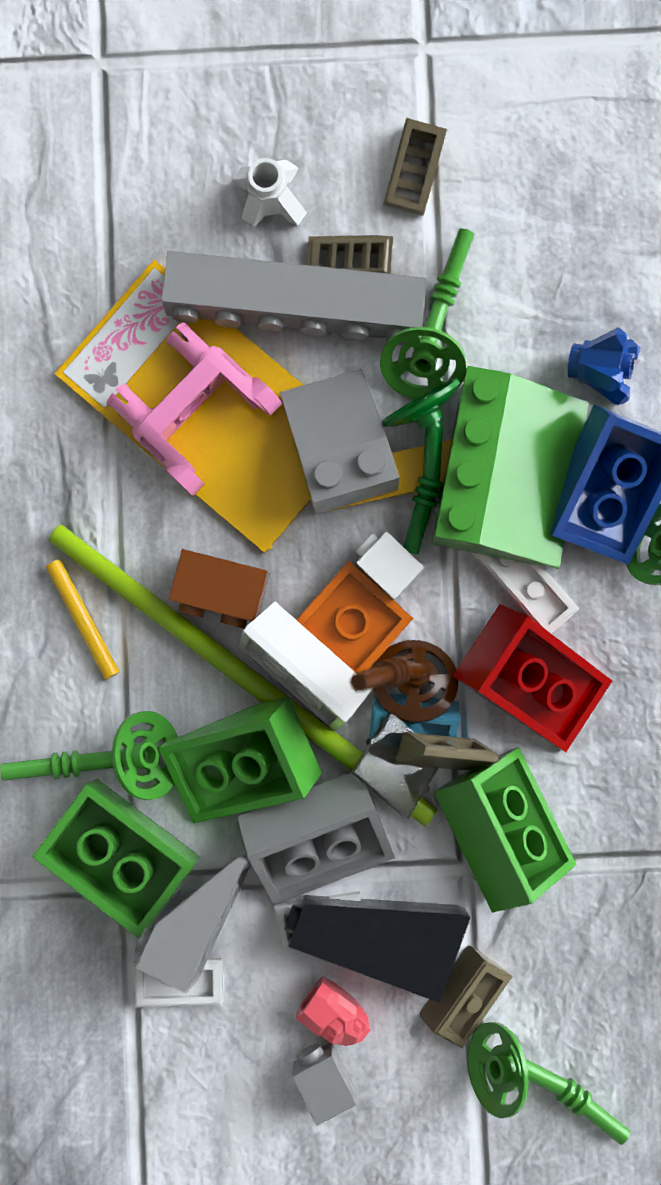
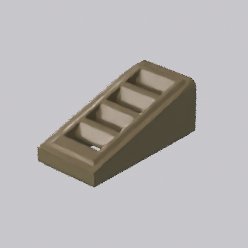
M406 118L383 205L424 216L446 136V128ZM413 138L434 144L433 150L428 151L408 145L409 140ZM408 154L429 160L428 168L405 162V155ZM401 170L424 176V184L399 178ZM400 187L421 193L419 201L395 195L396 188Z
M309 236L306 265L319 266L320 249L328 250L327 267L335 268L337 251H345L344 268L339 269L390 274L393 236ZM353 252L362 253L361 268H352ZM370 253L379 254L378 268H369Z

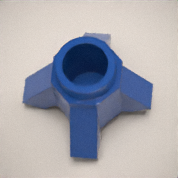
M619 327L592 341L585 340L583 344L574 343L569 354L568 377L578 379L580 383L589 385L617 406L624 404L630 399V387L624 383V379L630 380L632 378L634 362L639 356L641 347L632 339H627L628 335Z

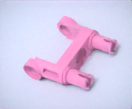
M183 322L176 329L180 332L179 335L187 342H184L174 331L170 333L166 342L193 366L192 371L156 408L150 409L129 389L127 384H122L115 390L128 403L124 404L112 393L107 400V405L112 407L133 427L132 433L134 438L166 467L167 473L190 495L194 496L204 483L194 473L196 470L167 442L174 432L224 381L252 408L256 409L259 407L268 416H271L282 402L264 382L257 377L252 378L220 347L208 346L189 328L186 322Z

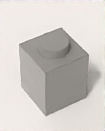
M319 1043L303 1049L297 1055V1060L293 1062L292 1078L316 1126L357 1105L356 1088L334 1044L328 1043L321 1047Z

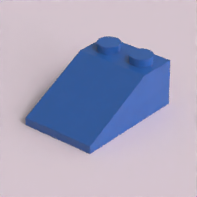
M594 404L575 444L550 534L629 565L661 501V431Z

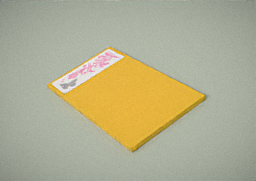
M154 259L66 361L58 367L54 374L163 466L134 438L132 433L133 427L112 407L107 405V400L112 393L124 404L128 403L115 390L120 385L127 384L129 389L150 409L156 408L193 368L179 352L166 342L172 331L184 342L187 341L179 335L180 332L176 329L182 322L173 320L172 316H166L162 304L165 268ZM198 319L196 323H187L189 328L208 346L220 347L252 378L257 377L278 396L281 402L280 392L303 386L301 382L238 329L219 326L214 320ZM224 381L167 440L196 470L194 473L203 481L204 485L197 491L196 495L264 553L272 549L274 542L311 501L283 402L271 416H268L259 407L256 409L252 408Z

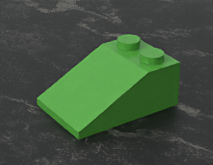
M289 696L250 706L165 742L158 747L193 823L304 799L322 774Z

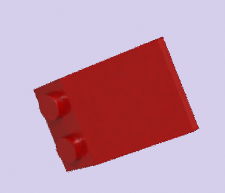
M501 604L498 605L452 675V677L564 752L568 751L613 681L529 616Z

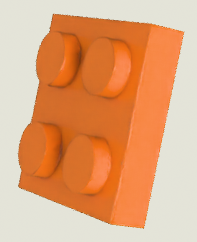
M348 561L297 618V621L357 673L368 670L414 618Z

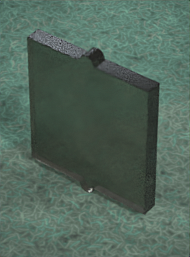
M388 713L374 736L366 739L367 747L351 773L403 818L409 819L422 795L430 791L429 784L439 768L400 765L397 763L396 759L403 733L414 732L393 713Z

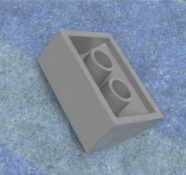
M361 769L339 775L332 780L312 787L304 799L252 810L237 816L247 858L274 905L395 858Z

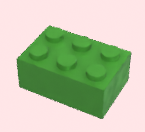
M95 779L84 786L32 856V858L139 939L201 857L99 779Z

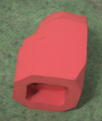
M324 976L316 982L296 1013V1019L315 1035L323 1037L331 1044L353 1045L362 1042L370 1032L368 1016L356 999Z

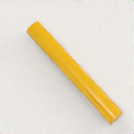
M61 559L49 563L45 568L104 680L117 675L120 671Z

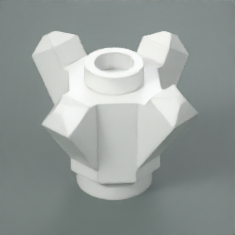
M269 158L258 159L251 166L241 167L233 178V181L244 191H248L241 219L254 227L264 216L282 214L288 222L299 225L307 212L287 187V184L292 182L298 167L287 160L274 161Z

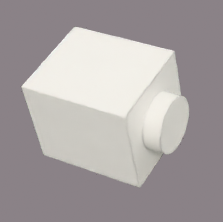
M387 531L379 539L372 534L356 551L361 557L356 562V567L393 600L425 568Z

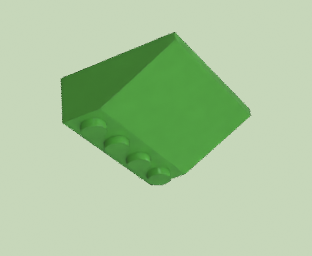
M468 365L461 385L431 545L559 569L564 540L552 536L550 531L574 447L585 425L589 403L511 373Z

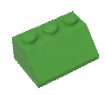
M520 747L500 755L497 763L469 770L458 775L434 792L492 913L534 903L577 865Z

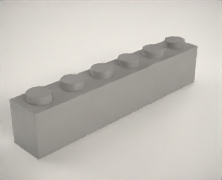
M167 251L162 304L166 316H172L173 320L182 323H196L198 319L214 320L217 325L228 328H236L240 326V323L257 325L259 329L268 332H280L283 328L300 329L302 334L308 336H324L326 332L343 334L344 338L354 341L367 340L369 336L385 338L387 342L399 331L412 327H423L427 278ZM402 341L398 345H403L405 342Z

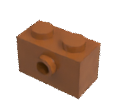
M182 549L169 600L180 603L178 612L200 618L204 617L205 610L222 614L220 623L245 629L247 621L252 622L260 615L270 573L268 570Z

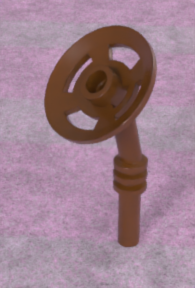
M406 640L387 648L377 659L374 668L354 673L350 678V686L356 692L373 688L378 703L390 715L405 722L423 723L440 717L450 708L457 695L459 681L452 677L456 671L453 661L441 648L426 641ZM411 650V653L393 658L402 651ZM427 652L434 655L443 664L447 674L437 673L435 666L424 658ZM428 682L434 685L427 693L419 694L426 689ZM396 686L403 695L408 697L405 705L397 703L388 694L386 688ZM440 689L445 691L444 696L437 703L421 709V703L431 700Z

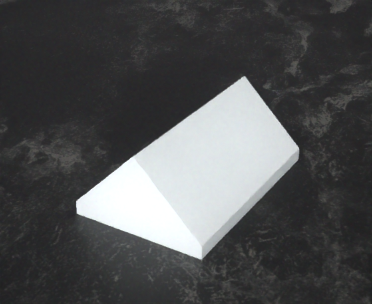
M277 602L270 605L243 630L238 648L315 717L334 731L346 723L372 690L354 691L350 686V678L355 672Z

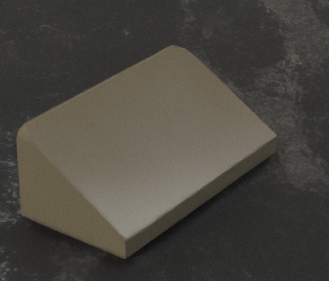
M406 732L403 733L396 761L400 765L473 770L497 763L499 756L495 751L476 739Z
M468 945L454 963L441 1002L438 1003L429 999L421 1010L420 1017L434 1034L463 1048L513 976L480 951Z

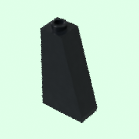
M304 895L301 907L291 906L284 931L290 932L288 945L290 948L440 1003L471 917L464 907L452 904L376 899L353 901L331 899L329 896Z

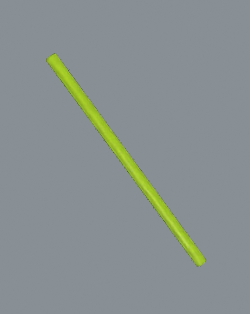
M60 524L51 533L48 539L50 543L258 701L265 703L288 696L65 526ZM290 698L308 739L352 772L361 769L366 783L424 827L430 823L438 809Z

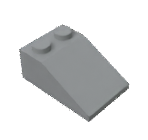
M362 369L280 392L315 514L398 490L399 475L385 430Z
M247 855L237 857L157 924H154L151 929L147 927L144 930L135 949V954L141 956L135 969L184 993L198 982L250 869L251 863Z

